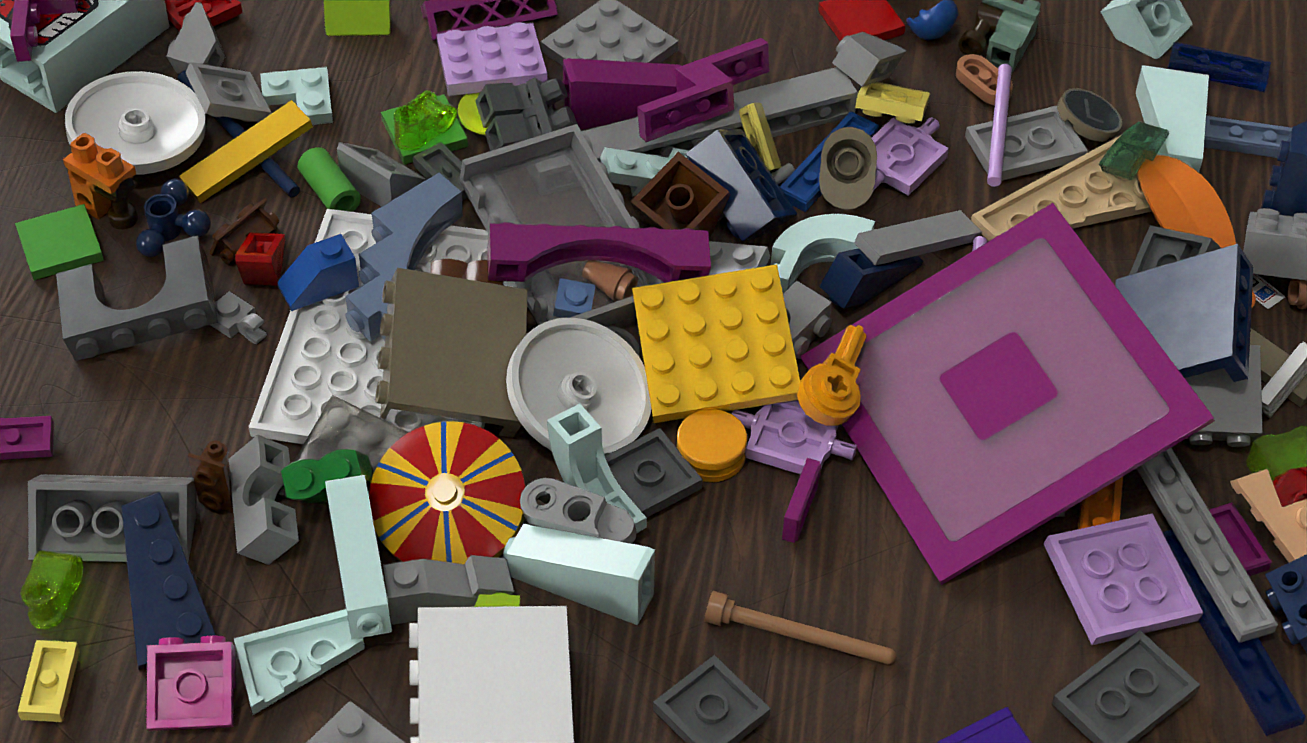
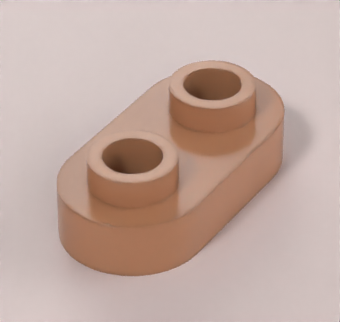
M968 54L962 56L958 60L956 68V78L984 102L995 105L998 68L980 55ZM1011 80V83H1010L1009 100H1010V98H1011L1012 88H1013V82H1012V80Z

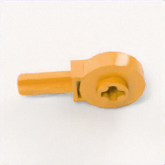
M849 325L844 332L836 353H831L823 364L811 367L800 380L797 393L799 404L804 412L815 422L826 426H838L847 422L860 405L861 394L856 379L861 369L854 364L867 337L866 333L863 332L864 328L860 325L856 327Z

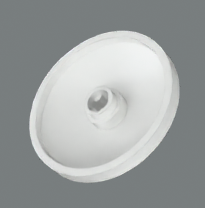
M122 72L99 78L87 84L74 95L65 113V128L69 144L82 133H87L94 137L96 144L102 148H112L121 153L123 160L135 166L136 175L163 171L185 161L201 145L206 128L205 112L196 94L188 86L176 79L151 72Z
M558 318L544 322L533 328L521 340L510 358L506 384L512 409L526 431L551 451L547 420L579 403L601 426L602 446L605 456L635 441L648 423L651 414V403L644 364L623 338L601 324L580 318Z

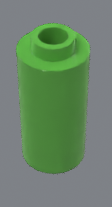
M316 147L302 154L298 161V170L327 209L353 212L360 204L361 196L327 150Z

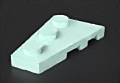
M346 609L234 638L253 715L365 649L363 637L351 639Z

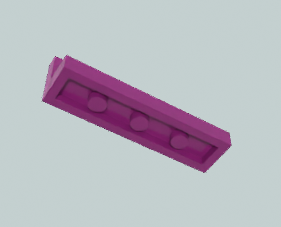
M520 0L424 1L421 5L423 19L427 18L432 41L437 40L436 34L449 31L438 32L434 16L450 14L457 19L450 30L468 31L477 30L483 26L503 27L518 22L523 23L558 15L555 0H546L548 10L536 12L527 6L528 0H523V2ZM512 1L519 6L515 15L510 18H505L495 11L499 3ZM480 7L488 12L486 18L480 24H473L463 17L469 9ZM522 9H524L525 11H527L528 13H530V14H525V15H520V16H519V14L521 13ZM491 15L498 19L488 22ZM460 21L467 25L465 27L456 28Z

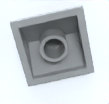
M342 142L338 144L337 155L340 169L359 194L381 207L427 180L377 149Z

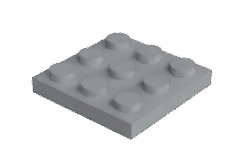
M600 0L540 41L541 52L562 66L563 59L568 58L661 63L678 51V40L619 1Z

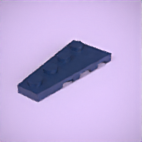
M160 492L121 506L138 670L147 667V645H159V639L183 638L184 644L201 643V637L216 636Z

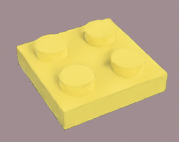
M875 82L861 87L857 95L855 108L863 109L862 112L869 116L880 117L884 113L896 116L895 119L903 123H915L916 120L922 121L928 106L930 93Z

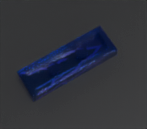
M1173 42L1167 69L1209 75V81L1265 92L1271 62Z

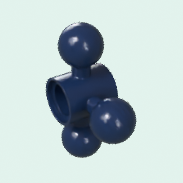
M170 179L166 181L161 188V194L154 195L145 202L144 210L149 229L142 231L136 239V247L142 255L156 257L163 251L162 245L165 244V241L176 238L181 232V227L191 237L197 235L202 237L210 230L211 221L204 211L195 209L187 212L185 215L178 214L177 207L183 205L189 197L188 186L182 180Z

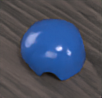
M942 0L929 10H920V16L914 19L907 18L906 23L919 38L926 41L935 40L946 35L955 24L958 17V9L953 0Z

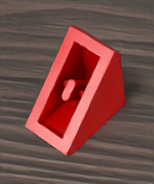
M252 232L248 234L235 254V262L244 284L278 286L277 282L281 277L285 234Z

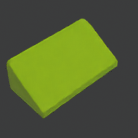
M324 0L326 35H390V0Z

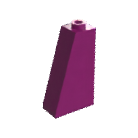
M575 58L563 59V83L568 93L567 98L564 99V107L567 106L572 110L580 130L638 117V106L677 92L675 68L680 67V65Z

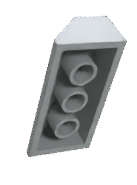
M41 474L28 481L29 560L127 562L121 506L160 492L188 563L196 521V488L194 480L189 477Z

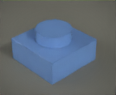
M560 278L553 316L570 318L590 311L596 285Z

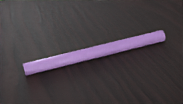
M1002 64L998 68L987 183L993 187L999 186L1002 178L1012 68L1008 64Z

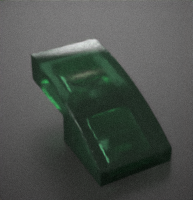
M1142 122L1135 123L1105 153L1099 162L1102 171L1132 180L1145 159L1154 160L1170 133L1167 129Z

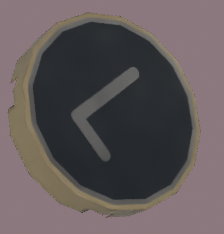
M1080 88L1068 89L1058 101L1057 110L1061 119L1064 122L1068 119L1074 124L1072 129L1087 139L1098 142L1108 141L1110 137L1112 139L1116 137L1122 127V119L1112 104L1091 91Z

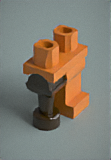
M82 133L71 142L72 153L63 159L64 166L68 169L75 205L85 204L88 214L98 220L108 212L110 225L116 229L124 230L131 228L138 220L135 206L127 201V194L136 187L137 183L131 179L136 175L135 166L123 160L121 153L112 148L104 149L96 144L94 137L87 133Z

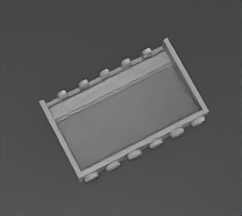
M577 124L462 160L459 181L488 234L490 223L500 224L504 222L524 225L549 224L554 226L585 225L587 227L620 226L623 228H640L636 218L630 217L626 210L621 192L618 189H614L611 184L606 166L602 162L599 163L593 153V146L589 137L582 134ZM597 260L631 269L633 275L638 277L637 287L664 283L657 277L638 268L617 262ZM574 261L556 265L539 272L525 282H515L518 288L528 289L527 306L538 325L553 319L562 318L553 316L560 278L592 284L589 280L582 277V271L587 261ZM595 286L592 309L570 318L593 321L605 327L636 316L633 295L614 302Z

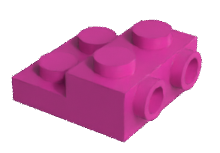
M204 636L201 637V643L184 644L183 638L170 637L159 639V645H147L146 729L149 731L233 727V688H235V646L233 643L226 642V637Z

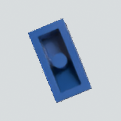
M342 234L307 245L278 280V288L290 310L294 311L359 287L356 258Z

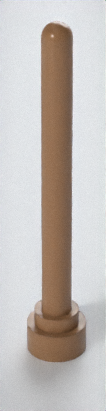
M716 591L711 593L704 622L720 626L722 622L729 624L731 620L885 664H892L896 660V652L891 648L735 605L734 600L728 599L729 595Z

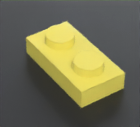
M36 640L18 708L21 720L63 722L80 653L77 642Z

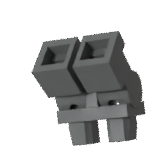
M537 78L526 81V83L513 86V83L485 84L475 102L483 128L488 127L485 134L490 151L577 124L575 115L569 107L566 106L557 111L554 103L567 98L568 93L565 84L558 78L543 83Z

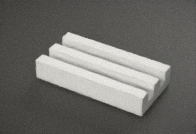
M1304 341L1298 345L1261 391L1262 414L1268 418L1272 417L1307 374V343Z

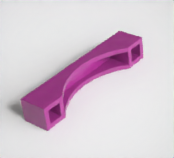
M510 222L490 223L487 242L488 281L525 282L539 272L556 265L587 260L617 262L632 266L657 277L664 283L708 276L711 269L708 231L690 228L673 230L656 227L643 229L623 228L620 226L587 227L585 225H524Z

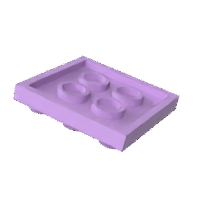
M518 22L504 27L483 26L477 30H449L446 33L436 34L448 96L480 93L485 84L513 83V86L526 83V81L537 78L542 83L548 81L546 67L533 23L525 24Z
M1153 514L1049 535L1044 542L1048 555L1091 645L1130 637L1139 630L1147 633L1195 622L1203 614Z

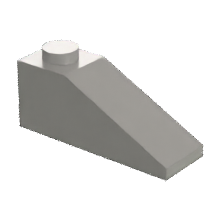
M419 559L383 565L391 625L417 621L418 607H474L478 597L472 596L465 564Z

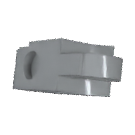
M551 478L534 480L522 491L520 497L521 509L529 525L630 544L636 538V526L629 512L608 504L603 496ZM537 499L545 503V505H538ZM582 517H587V518H586L585 520H583V521H579V522L577 521V520H579V519L582 518Z

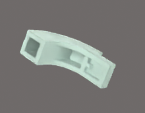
M824 214L804 219L786 229L775 241L771 256V265L777 264L782 292L787 291L796 282L799 274L807 267L820 262H833L839 252L858 249L854 243L858 233L874 230L875 221L847 214Z
M579 403L548 419L550 446L564 483L603 496L608 504L627 510L634 521L637 532L647 528L646 516L627 496L614 478L604 455L601 426Z

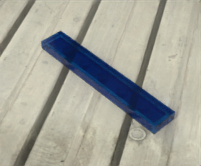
M1173 530L1162 532L1203 611L1202 616L1198 620L1265 735L1268 736L1303 725L1306 716L1259 638H1253L1240 643L1237 641Z

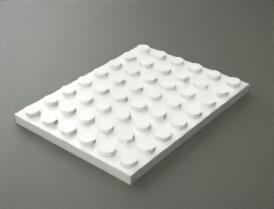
M335 209L326 210L315 243L342 234L356 258L359 287L297 310H290L249 425L250 437L260 435L271 440L332 449H352L361 453L383 456L397 440L424 425L455 421L476 425L484 429L485 423L395 409L390 410L386 419L380 418L381 404L375 402V394L378 381L383 380V370L378 369L377 364L380 348L385 347V341L382 336L369 341L360 331L355 332L349 326L345 317L347 313L345 296L364 285L359 277V253L376 244L371 233L373 229L371 214ZM450 225L426 249L415 271L430 273L431 262L441 259H455L466 263L487 260V230ZM504 281V286L518 288L515 282Z

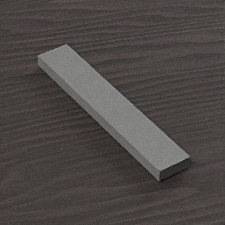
M1172 448L1136 468L1237 641L1240 643L1275 632L1278 625Z

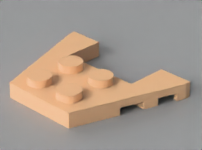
M1268 469L1230 481L1235 492L1242 494L1252 507L1250 511L1257 521H1262L1274 536L1275 540L1273 542L1288 562H1292L1307 554V499L1282 507Z

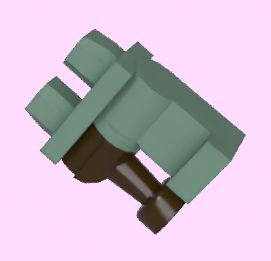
M982 0V3L978 4L974 29L968 30L962 35L958 41L959 49L965 55H981L986 47L985 37L989 34L991 38L989 39L986 59L997 68L1002 64L1010 65L1012 68L1011 73H1013L1031 40L1036 35L1040 2L1025 0L1023 4L1012 0ZM999 52L1011 53L1010 60H1001L996 54Z

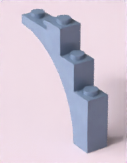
M440 172L371 213L373 222L371 233L376 244L359 253V277L364 285L345 296L347 306L345 317L349 326L355 332L360 331L369 341H373L380 336L381 319L384 313L387 314L388 303L382 302L385 281H391L397 268L415 270L432 242L446 228L463 216L461 191Z

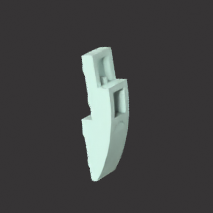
M605 147L600 159L607 168L610 182L630 185L632 196H636L677 152H680L687 158L685 154L689 150L673 148L669 157H662Z

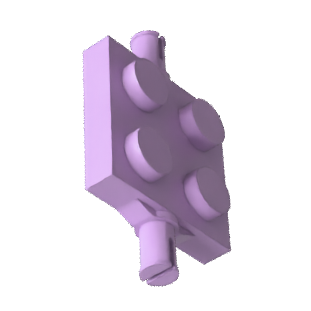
M930 117L920 128H916L892 118L872 137L877 151L873 191L881 183H887L909 196L947 158L949 148L931 137L940 127L936 119L933 121V118Z
M793 400L764 405L755 415L739 410H733L732 415L738 418L745 428L751 429L745 458L801 474L807 458L820 461L822 468L824 461L831 454L853 460L855 456L856 444L836 439L838 426H826L815 422L804 412L799 401Z

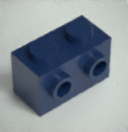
M1306 554L1265 574L1272 587L1265 592L1275 611H1284L1288 621L1282 623V626L1292 645L1300 643L1307 653Z

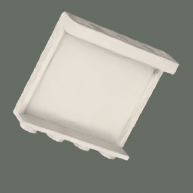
M567 606L418 607L417 623H409V648H417V660H410V686L418 685V698H410V724H418V737H411L410 743H574Z

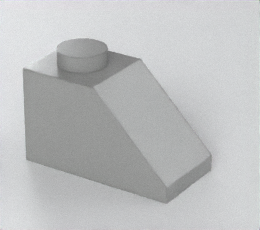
M860 32L850 36L847 35L840 41L836 48L838 54L832 63L863 87L889 78L906 51L897 45Z

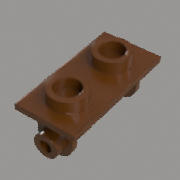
M264 198L255 206L252 203L248 204L241 210L237 216L238 220L231 226L227 223L223 224L212 236L214 242L209 254L212 256L220 250V257L225 263H236L235 254L250 232H274L277 229L279 218L275 213H267L264 210L267 199Z
M214 440L207 444L200 456L188 454L198 500L210 509H222L233 513L229 465H226L228 450L225 444Z

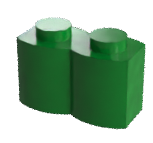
M352 449L332 451L324 455L319 461L313 459L298 460L281 470L287 498L304 503H318L328 499L325 481L365 475L366 484L369 487L373 477L368 455Z

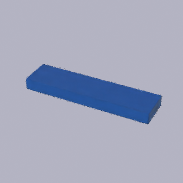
M850 111L831 133L840 128L855 127L865 131L872 138L878 132L879 125ZM831 133L780 186L791 205L803 212H806L822 195L819 183L821 154L824 143Z

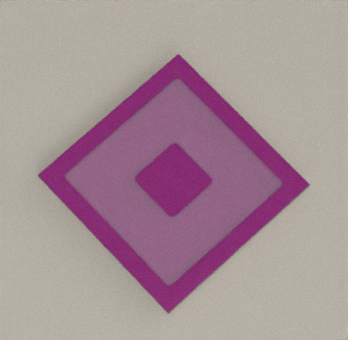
M1051 203L852 324L855 327L858 325L864 328L863 332L867 335L854 364L861 369L856 379L861 399L857 410L842 425L853 443L857 445L859 453L941 585L1215 421L1212 414L1054 203ZM846 329L800 356L808 370L815 365L823 364L831 353H836Z

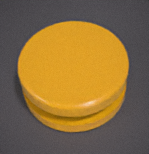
M713 409L697 411L682 421L677 431L676 448L703 481L720 482L736 475L743 467L746 459L747 432L738 418L728 412Z

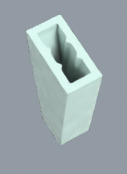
M1142 65L1136 87V97L1154 154L1178 159L1199 172L1204 151L1209 75Z
M365 475L325 481L351 639L390 633L392 628Z
M523 524L517 536L509 538L504 549L503 557L507 559L510 577L635 625L639 624L654 595L655 549L646 546Z

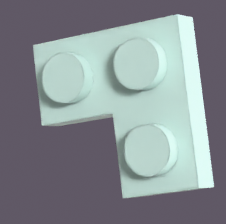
M327 67L260 74L262 95L268 106L287 104L292 100L294 103H297V106L311 120L312 125L333 123Z

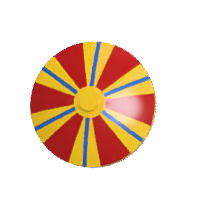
M444 421L414 429L397 440L387 450L374 471L369 490L374 529L386 549L400 562L428 559L465 564L470 555L499 558L504 553L509 538L516 537L519 533L525 516L521 509L520 497L526 485L518 461L511 450L498 437L476 425Z

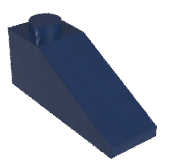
M859 248L839 252L819 287L829 295V299L834 304L845 309L865 304L921 267L924 261L917 255L874 265Z

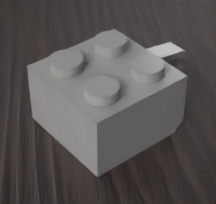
M1258 209L1257 212H1250L1243 252L1253 266V274L1307 280V213H1295L1293 217L1279 215V212L1273 209Z

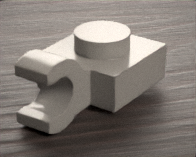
M230 291L215 302L218 323L210 325L221 333L232 338L239 332L254 344H258L267 336L266 332L259 328L264 324V320L256 314L255 307Z

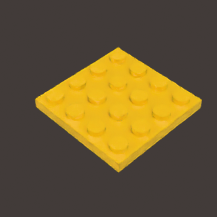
M777 264L632 288L654 423L684 419L697 411L717 409L726 412L798 400L797 393L800 377Z

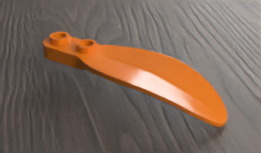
M1150 155L1138 160L1136 165L1138 181L1161 228L1209 237L1221 248L1236 244L1230 218L1220 197L1199 172L1178 159L1163 155ZM1252 290V308H1253V306H1254V304H1255L1256 298H1255V294H1254V292H1253V290Z

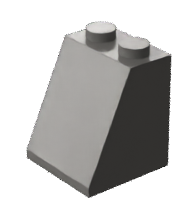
M1250 345L1249 376L1246 380L1233 382L1224 368L1185 378L1215 419L1213 423L1186 438L1189 439L1190 444L1209 445L1213 443V440L1227 441L1228 446L1244 447L1249 446L1250 442H1253L1262 434L1260 345Z

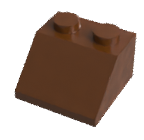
M677 152L630 202L638 219L647 227L673 230L686 228L708 231L710 237L730 197V192L680 152Z

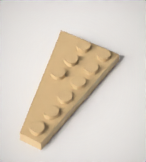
M1126 132L972 214L971 221L982 231L981 235L989 242L1051 203H1054L1072 228L1151 212L1152 210L1137 178L1136 165L1139 159L1153 154Z

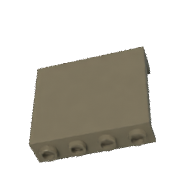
M397 268L391 281H385L382 292V302L388 304L387 314H383L380 324V336H385V347L380 348L377 364L378 369L383 370V380L378 381L375 394V402L381 404L380 418L386 419L390 410L395 409L499 425L498 436L513 438L522 424L516 417L510 404L506 376L510 358L518 344L526 336L528 289Z

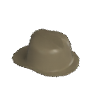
M855 127L840 128L831 133L824 143L820 165V191L825 200L834 207L844 210L856 209L865 204L872 195L875 185L877 151L874 141L865 131Z

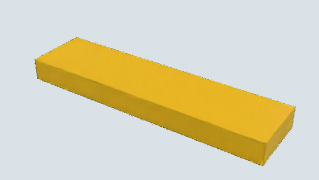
M291 100L179 177L201 204L313 128L311 120Z

